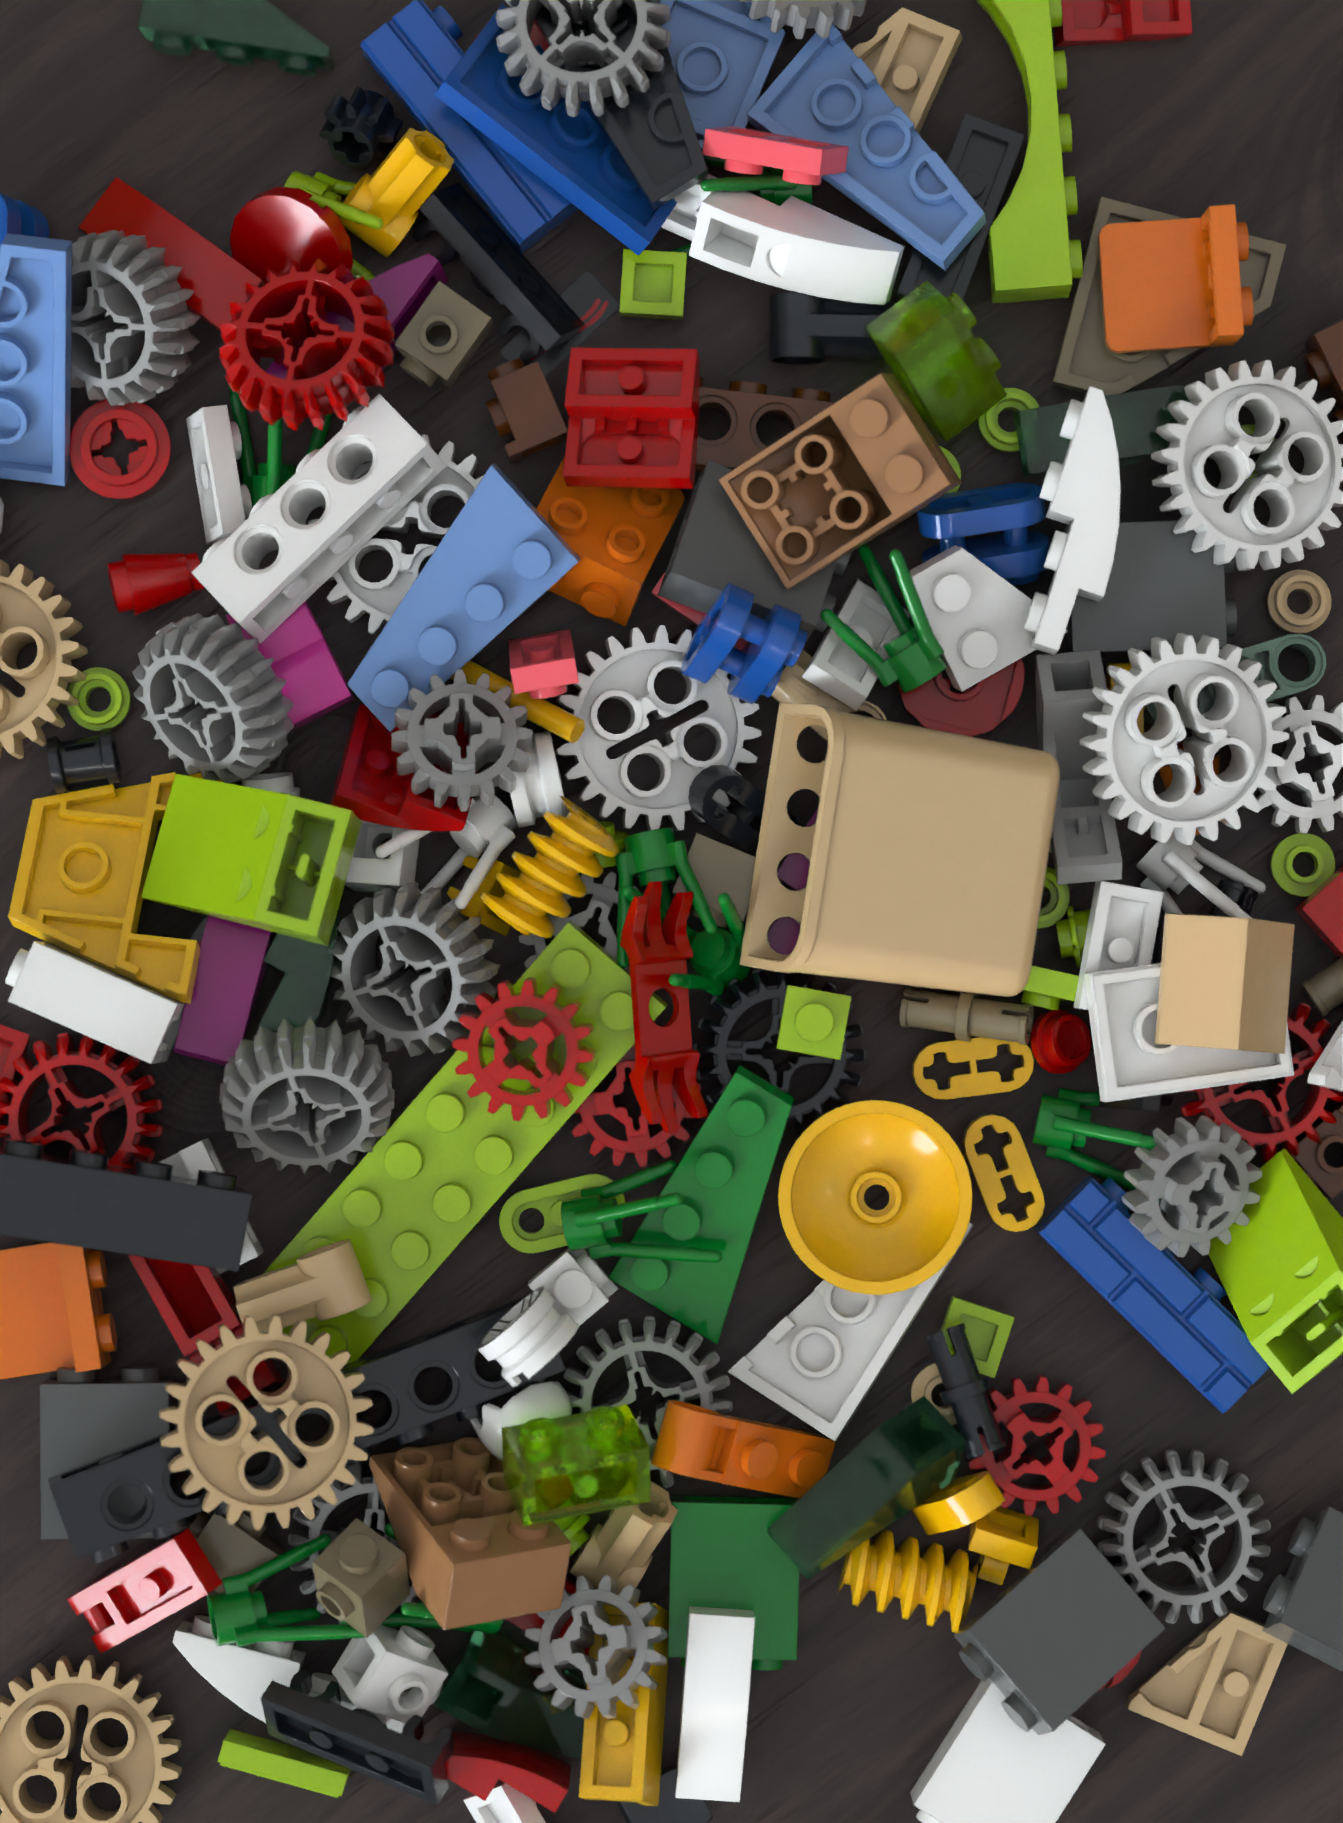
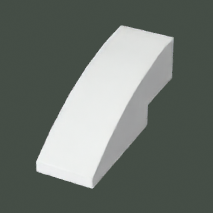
M689 1606L675 1798L740 1802L755 1616L752 1610Z

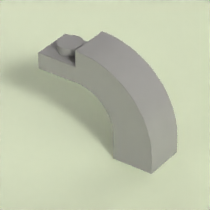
M1100 650L1036 655L1035 693L1038 750L1051 753L1057 759L1060 767L1059 790L1049 853L1052 852L1057 885L1122 879L1123 862L1115 817L1107 813L1112 803V798L1104 800L1094 796L1092 790L1104 776L1084 772L1082 767L1088 761L1098 757L1097 751L1080 745V739L1097 734V725L1085 720L1082 717L1083 713L1102 711L1104 705L1092 692L1094 687L1107 689Z

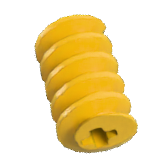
M560 796L569 811L566 817L550 811H546L543 815L553 831L551 836L547 837L530 831L527 835L537 851L536 855L531 857L516 851L511 855L521 871L520 875L514 877L500 871L495 875L505 894L502 897H498L483 891L479 895L481 900L495 914L526 936H531L532 933L544 938H551L555 933V927L547 913L560 918H567L571 913V907L563 893L577 898L584 897L587 893V887L578 873L594 878L600 877L603 873V867L594 853L596 852L608 857H616L619 853V847L607 829L591 815L563 796Z
M859 1522L855 1526L848 1543L837 1594L844 1584L850 1585L852 1605L859 1607L868 1592L873 1591L876 1595L877 1612L880 1613L885 1612L894 1597L899 1598L902 1619L906 1620L911 1617L919 1604L925 1605L926 1623L932 1627L943 1611L950 1612L951 1632L957 1633L965 1622L971 1604L978 1572V1563L970 1571L968 1553L965 1550L958 1549L954 1552L948 1563L945 1564L943 1546L935 1542L929 1546L923 1557L920 1558L918 1539L913 1536H908L900 1548L895 1551L893 1532L884 1529L874 1543L870 1544L868 1525Z

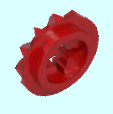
M104 399L86 409L77 419L71 431L69 457L74 472L86 487L105 498L133 499L150 489L156 488L158 481L170 466L171 438L160 416L144 403L130 402L125 405L116 404L111 406L108 400ZM114 423H118L119 430L123 432L128 441H138L140 444L147 442L146 446L138 447V451H133L129 454L128 474L125 475L114 457L94 456V453L103 452L104 448L113 445Z

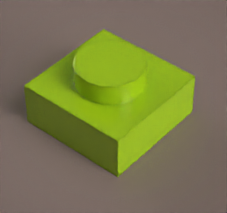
M623 249L620 316L683 320L687 253L643 250L638 256L630 249Z
M1031 966L1027 985L1022 990L1021 1003L1059 1011L1061 999L1075 1001L1079 976Z
M787 985L776 1049L840 1060L852 996Z
M952 1295L941 1331H943L949 1352L953 1356L955 1352L947 1328L964 1323L966 1327L965 1332L979 1373L995 1378L1015 1317Z

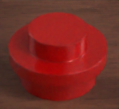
M1064 1010L1048 1011L1040 1015L1032 1027L1031 1048L1036 1061L1044 1070L1052 1074H1064L1075 1070L1088 1057L1091 1049V1036L1087 1025L1078 1016Z

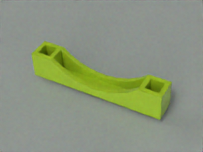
M975 0L989 14L1009 45L1022 78L1028 111L1027 151L1023 168L1008 202L991 225L987 240L992 304L1069 298L1073 285L1072 279L1082 278L1083 262L1080 239L1069 240L1067 216L1077 215L1078 204L1075 176L1064 177L1062 153L1072 152V127L1070 114L1058 113L1057 90L1067 89V66L1065 51H1053L1051 28L1062 26L1061 0Z

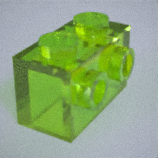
M926 280L867 325L866 329L922 420L947 442L1000 402L1007 394L995 375V372L1001 368L998 358L987 343L980 337L975 339L970 328L977 324L971 310L956 293H952L946 298Z
M628 1405L616 1407L600 1406L584 1413L552 1419L536 1418L529 1420L525 1424L502 1428L504 1483L524 1526L651 1502L649 1446Z

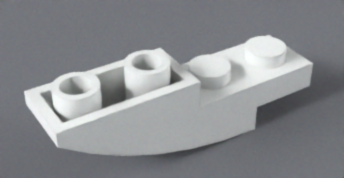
M708 174V177L706 179H713L716 177ZM701 182L674 198L677 204L661 226V228L692 241L689 256L722 270L789 291L821 298L865 304L885 305L890 300L905 246L793 196H790L779 206L748 191L706 192L701 189Z
M1091 386L1083 402L1074 399L1070 401L1059 434L1060 437L1070 439L1069 447L1063 464L1051 460L1039 498L1051 501L1046 518L1070 525L1068 533L1057 530L1054 533L1044 563L1045 568L1055 571L1047 595L1035 592L1023 628L1035 632L1030 648L1052 655L1059 651L1076 596L1078 595L1100 602L1104 597L1114 561L1119 529L1121 488L1119 456L1114 428L1103 390Z
M196 1615L193 1623L183 1620L176 1629L172 1642L192 1667L215 1689L244 1711L265 1723L261 1696L272 1681L290 1688L293 1676L302 1670L306 1655L305 1652L293 1650L294 1641L258 1642L239 1647L236 1643L217 1646L210 1618L203 1615ZM313 1673L311 1677L313 1687L307 1695L311 1697L319 1696L324 1693L331 1681L338 1684L339 1682L333 1675ZM339 1684L341 1706L350 1710L357 1708L352 1704ZM394 1719L386 1723L387 1728L402 1734L405 1723Z

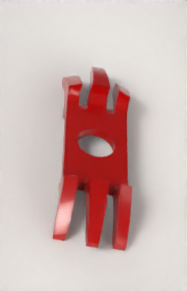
M661 881L648 883L643 896L633 898L623 926L620 946L627 952L630 967L635 1040V1068L629 1074L630 1082L641 1110L649 1124L660 1123L665 1133L670 1134L678 1132V1123L673 1105L672 1084L683 1106L692 1118L708 1117V1112L696 1081L700 1053L692 1050L688 988L672 986L669 983L671 974H687L686 959L693 957L686 932L687 920L693 902V892L676 893L661 927L660 903L662 884ZM660 988L666 990L673 1001L672 1017L663 1026L655 1024L649 1014L650 998Z

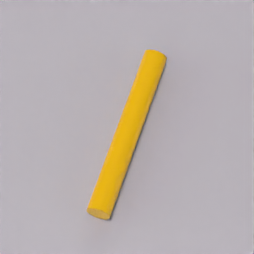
M470 660L459 669L464 671L467 684L475 685L483 673L490 675L489 690L493 693L508 685L512 689L509 708L525 705L527 720L571 743H575L581 737L585 728V721L544 699H532L529 697L528 692L515 694L512 682ZM455 674L450 677V679H452L453 681Z

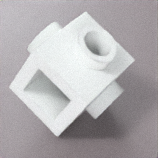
M382 1624L368 1638H352L332 1670L333 1675L352 1704L357 1708L373 1713L385 1724L389 1723L391 1719L406 1723L414 1715L422 1717L429 1705L433 1704L438 1698L443 1682L449 1674L433 1652L435 1644L424 1633L406 1625L401 1626L400 1630H396Z

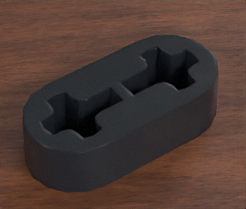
M712 765L703 769L694 778L689 788L688 799L692 810L714 829L756 857L759 832L749 824L755 815L762 819L765 792L727 766ZM719 788L737 800L731 811L712 799L714 793ZM787 810L790 820L797 825L795 817Z

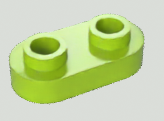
M589 1173L520 1190L513 1194L502 1207L499 1217L501 1234L512 1248L523 1253H540L568 1246L561 1218L562 1201L581 1197V1189L603 1186L614 1180L603 1174ZM624 1193L612 1197L616 1198L618 1204L625 1203ZM528 1208H535L544 1216V1225L537 1232H528L520 1224V1215Z

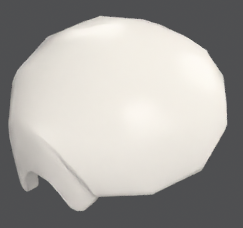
M558 1381L544 1382L525 1388L514 1395L502 1408L489 1403L483 1405V1419L474 1417L469 1420L480 1440L493 1456L503 1461L518 1463L541 1458L562 1440L572 1416V1406L569 1403V1395Z

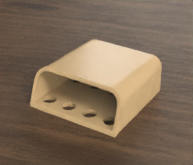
M779 702L739 965L782 973L798 972L1003 997H1013L1021 993L1027 985L1032 966L1060 782V767L1057 759L1051 753L1043 750L836 711L825 706ZM810 725L823 727L828 732L827 756L825 760L819 763H811L804 760L797 750L799 734ZM800 789L811 790L820 798L817 821L808 827L796 825L790 820L787 813L789 798ZM791 853L802 854L810 861L807 885L796 891L786 889L777 877L779 862ZM781 917L793 918L800 924L797 944L790 954L776 953L768 942L767 932L770 925Z

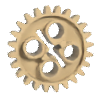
M0 559V669L24 686L25 694L22 697H17L7 686L0 682V758L1 749L4 747L10 755L21 759L24 758L23 739L29 738L43 747L47 743L41 727L46 722L60 728L66 725L56 709L60 703L72 706L78 705L79 700L66 691L68 682L84 681L87 675L71 666V660L88 654V650L78 642L69 641V638L77 634L83 627L73 617L61 618L72 604L60 594L50 597L55 585L42 576L33 581V571L20 563L10 574L9 564ZM36 642L38 650L34 662L27 668L19 670L16 661L20 649L26 644Z
M277 1314L271 1315L266 1332L258 1331L250 1315L244 1316L243 1335L237 1337L222 1323L218 1325L221 1344L216 1348H213L200 1338L195 1341L197 1349L203 1357L198 1364L181 1358L177 1361L183 1373L188 1376L185 1384L175 1382L165 1384V1390L173 1397L179 1399L176 1407L160 1409L159 1417L168 1422L176 1423L177 1430L160 1437V1442L162 1446L180 1447L182 1451L167 1465L171 1472L191 1470L192 1474L185 1481L182 1490L186 1495H189L204 1487L207 1493L204 1497L202 1508L206 1513L211 1512L222 1501L227 1503L226 1521L228 1524L234 1525L243 1510L250 1511L255 1530H261L267 1512H275L282 1528H288L290 1509L297 1506L309 1520L315 1518L312 1499L319 1495L332 1505L338 1502L330 1486L335 1479L354 1485L356 1482L353 1475L345 1467L347 1460L364 1461L368 1458V1454L355 1445L354 1440L358 1436L373 1434L374 1428L363 1421L356 1420V1413L373 1406V1403L369 1397L353 1396L351 1393L354 1388L365 1380V1377L361 1372L342 1374L340 1370L347 1363L351 1355L346 1349H343L328 1357L325 1352L331 1336L325 1331L317 1335L310 1343L305 1341L307 1323L304 1320L299 1319L290 1333L285 1334L282 1332V1323L280 1316ZM275 1357L282 1359L288 1368L286 1383L275 1392L266 1393L259 1391L253 1384L255 1367L266 1358ZM228 1377H238L260 1405L269 1413L275 1411L278 1407L282 1410L276 1418V1422L305 1456L306 1463L303 1467H296L264 1430L256 1435L250 1433L257 1424L256 1420L227 1386L226 1381ZM216 1401L230 1402L236 1407L238 1419L234 1428L224 1435L217 1436L205 1431L202 1427V1416L205 1409ZM317 1407L324 1409L330 1419V1426L325 1436L314 1442H306L299 1439L295 1431V1424L299 1415L309 1408ZM260 1451L274 1453L278 1456L280 1463L278 1475L274 1480L263 1485L249 1482L245 1478L244 1468L250 1456Z
M67 1655L61 1656L57 1661L54 1676L50 1675L41 1662L35 1664L31 1669L33 1686H30L24 1679L18 1676L14 1677L8 1685L15 1701L0 1695V1809L2 1811L0 1823H161L163 1816L152 1803L171 1804L176 1793L162 1784V1781L177 1779L182 1772V1767L165 1761V1757L174 1754L182 1746L181 1740L163 1738L162 1732L175 1720L174 1716L162 1715L155 1717L152 1713L153 1708L162 1695L156 1692L141 1699L136 1692L143 1676L138 1673L124 1685L117 1681L119 1662L116 1661L111 1664L104 1675L96 1674V1663L93 1655H88L85 1658L79 1672H73ZM79 1705H85L88 1708V1720L81 1746V1759L91 1762V1764L87 1765L78 1778L76 1790L77 1814L75 1817H69L66 1814V1802L73 1776V1763L63 1760V1758L67 1757L76 1744L78 1732L77 1708ZM40 1711H50L58 1715L64 1724L63 1737L58 1740H48L40 1736L34 1727L35 1714ZM105 1718L119 1720L128 1731L127 1744L121 1747H111L103 1743L97 1734L98 1721ZM33 1775L48 1777L56 1787V1800L44 1804L36 1802L27 1791V1778ZM100 1782L114 1786L120 1794V1807L110 1811L99 1809L90 1798V1786Z

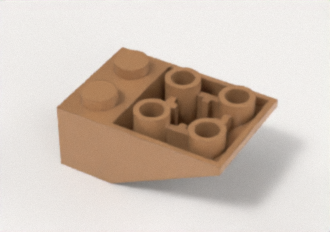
M892 373L878 374L719 479L787 590L907 519L962 483L899 381Z
M466 1437L451 1443L421 1448L405 1447L396 1452L372 1455L370 1457L369 1465L398 1546L406 1554L407 1569L415 1593L443 1630L561 1608L572 1543L507 1463L493 1456L480 1438Z

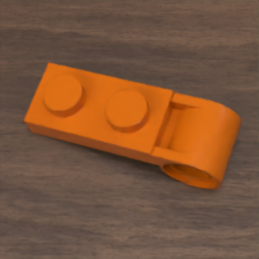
M668 1400L651 1464L687 1477L819 1502L836 1441L817 1433L723 1415L694 1404Z

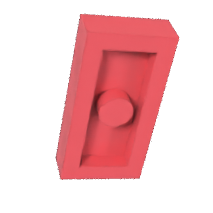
M728 126L705 129L702 154L725 159L724 169L727 171L760 175L763 173V166L783 169L782 180L805 185H820L822 175L846 172L849 146Z
M571 629L508 640L510 671L515 694L528 692L529 697L532 699L550 698L567 692V685L579 683Z

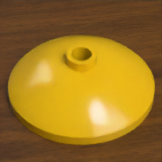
M881 1100L859 1101L846 1104L824 1114L814 1121L796 1140L789 1151L780 1176L778 1189L779 1214L786 1237L793 1250L803 1263L820 1278L841 1289L855 1293L890 1294L904 1291L928 1280L953 1257L962 1243L969 1225L972 1211V1185L969 1170L960 1149L951 1136L932 1118L912 1107L896 1102ZM873 1185H881L889 1193V1202L881 1210L871 1209L865 1201V1194Z

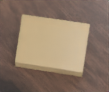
M1165 914L1155 1044L1285 1054L1295 924L1251 918Z

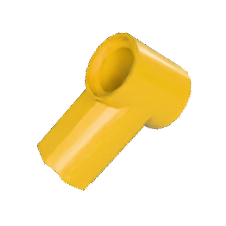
M409 128L372 176L365 173L343 201L344 204L380 217L383 220L382 228L373 229L339 217L343 227L381 255L388 257L412 227L418 216V209L446 177L453 165L454 159L448 154L444 143L427 130L417 131Z

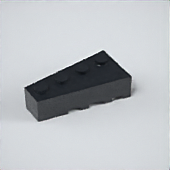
M7 1138L4 1141V1145H0V1235L239 1271L252 1194L243 1188L236 1187L237 1176L209 1170H199L197 1180L172 1176L173 1166L159 1162L135 1159L133 1168L108 1164L109 1155L97 1152L70 1149L69 1157L43 1153L44 1145Z

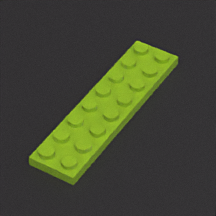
M572 920L565 925L513 987L515 992L519 993L524 981L528 977H533L536 979L537 993L545 995L553 985L557 984L561 986L560 996L557 1001L560 1005L565 1007L577 1000L582 1005L579 1011L572 1017L576 1025L582 1023L593 1025L594 1030L588 1036L581 1039V1046L596 1050V1057L593 1061L579 1063L578 1068L585 1071L590 1077L584 1087L571 1083L567 1084L574 1100L564 1107L554 1098H551V1113L543 1119H540L534 1106H528L522 1120L513 1121L511 1105L506 1103L494 1114L488 1112V1104L492 1096L485 1091L473 1098H470L467 1094L471 1085L476 1082L473 1074H456L455 1067L468 1059L467 1052L457 1050L386 1131V1135L382 1136L373 1146V1152L367 1153L264 1272L267 1273L297 1263L296 1259L323 1246L346 1239L351 1240L373 1301L331 1319L319 1321L316 1316L305 1320L307 1323L305 1341L310 1343L323 1331L331 1336L325 1352L328 1357L343 1349H346L351 1355L346 1364L361 1357L634 1045L630 971L627 968H621L617 964V960ZM653 993L649 1001V1014L653 1022L668 1006L655 993ZM531 1007L509 1008L510 1011L514 1010L521 1019L541 1020L547 1015L543 1011ZM488 1027L485 1030L482 1043L486 1065L494 1060L495 1040L488 1033ZM563 1033L555 1039L553 1058L560 1065L559 1069L562 1072L567 1057V1047ZM512 1035L517 1043L516 1047L511 1051L513 1057L517 1061L529 1057L536 1063L532 1056L533 1051L538 1047L536 1041L532 1037L520 1041ZM508 1078L502 1083L509 1088L520 1091L539 1090V1088L535 1089L529 1080ZM295 1324L282 1328V1332L289 1334Z

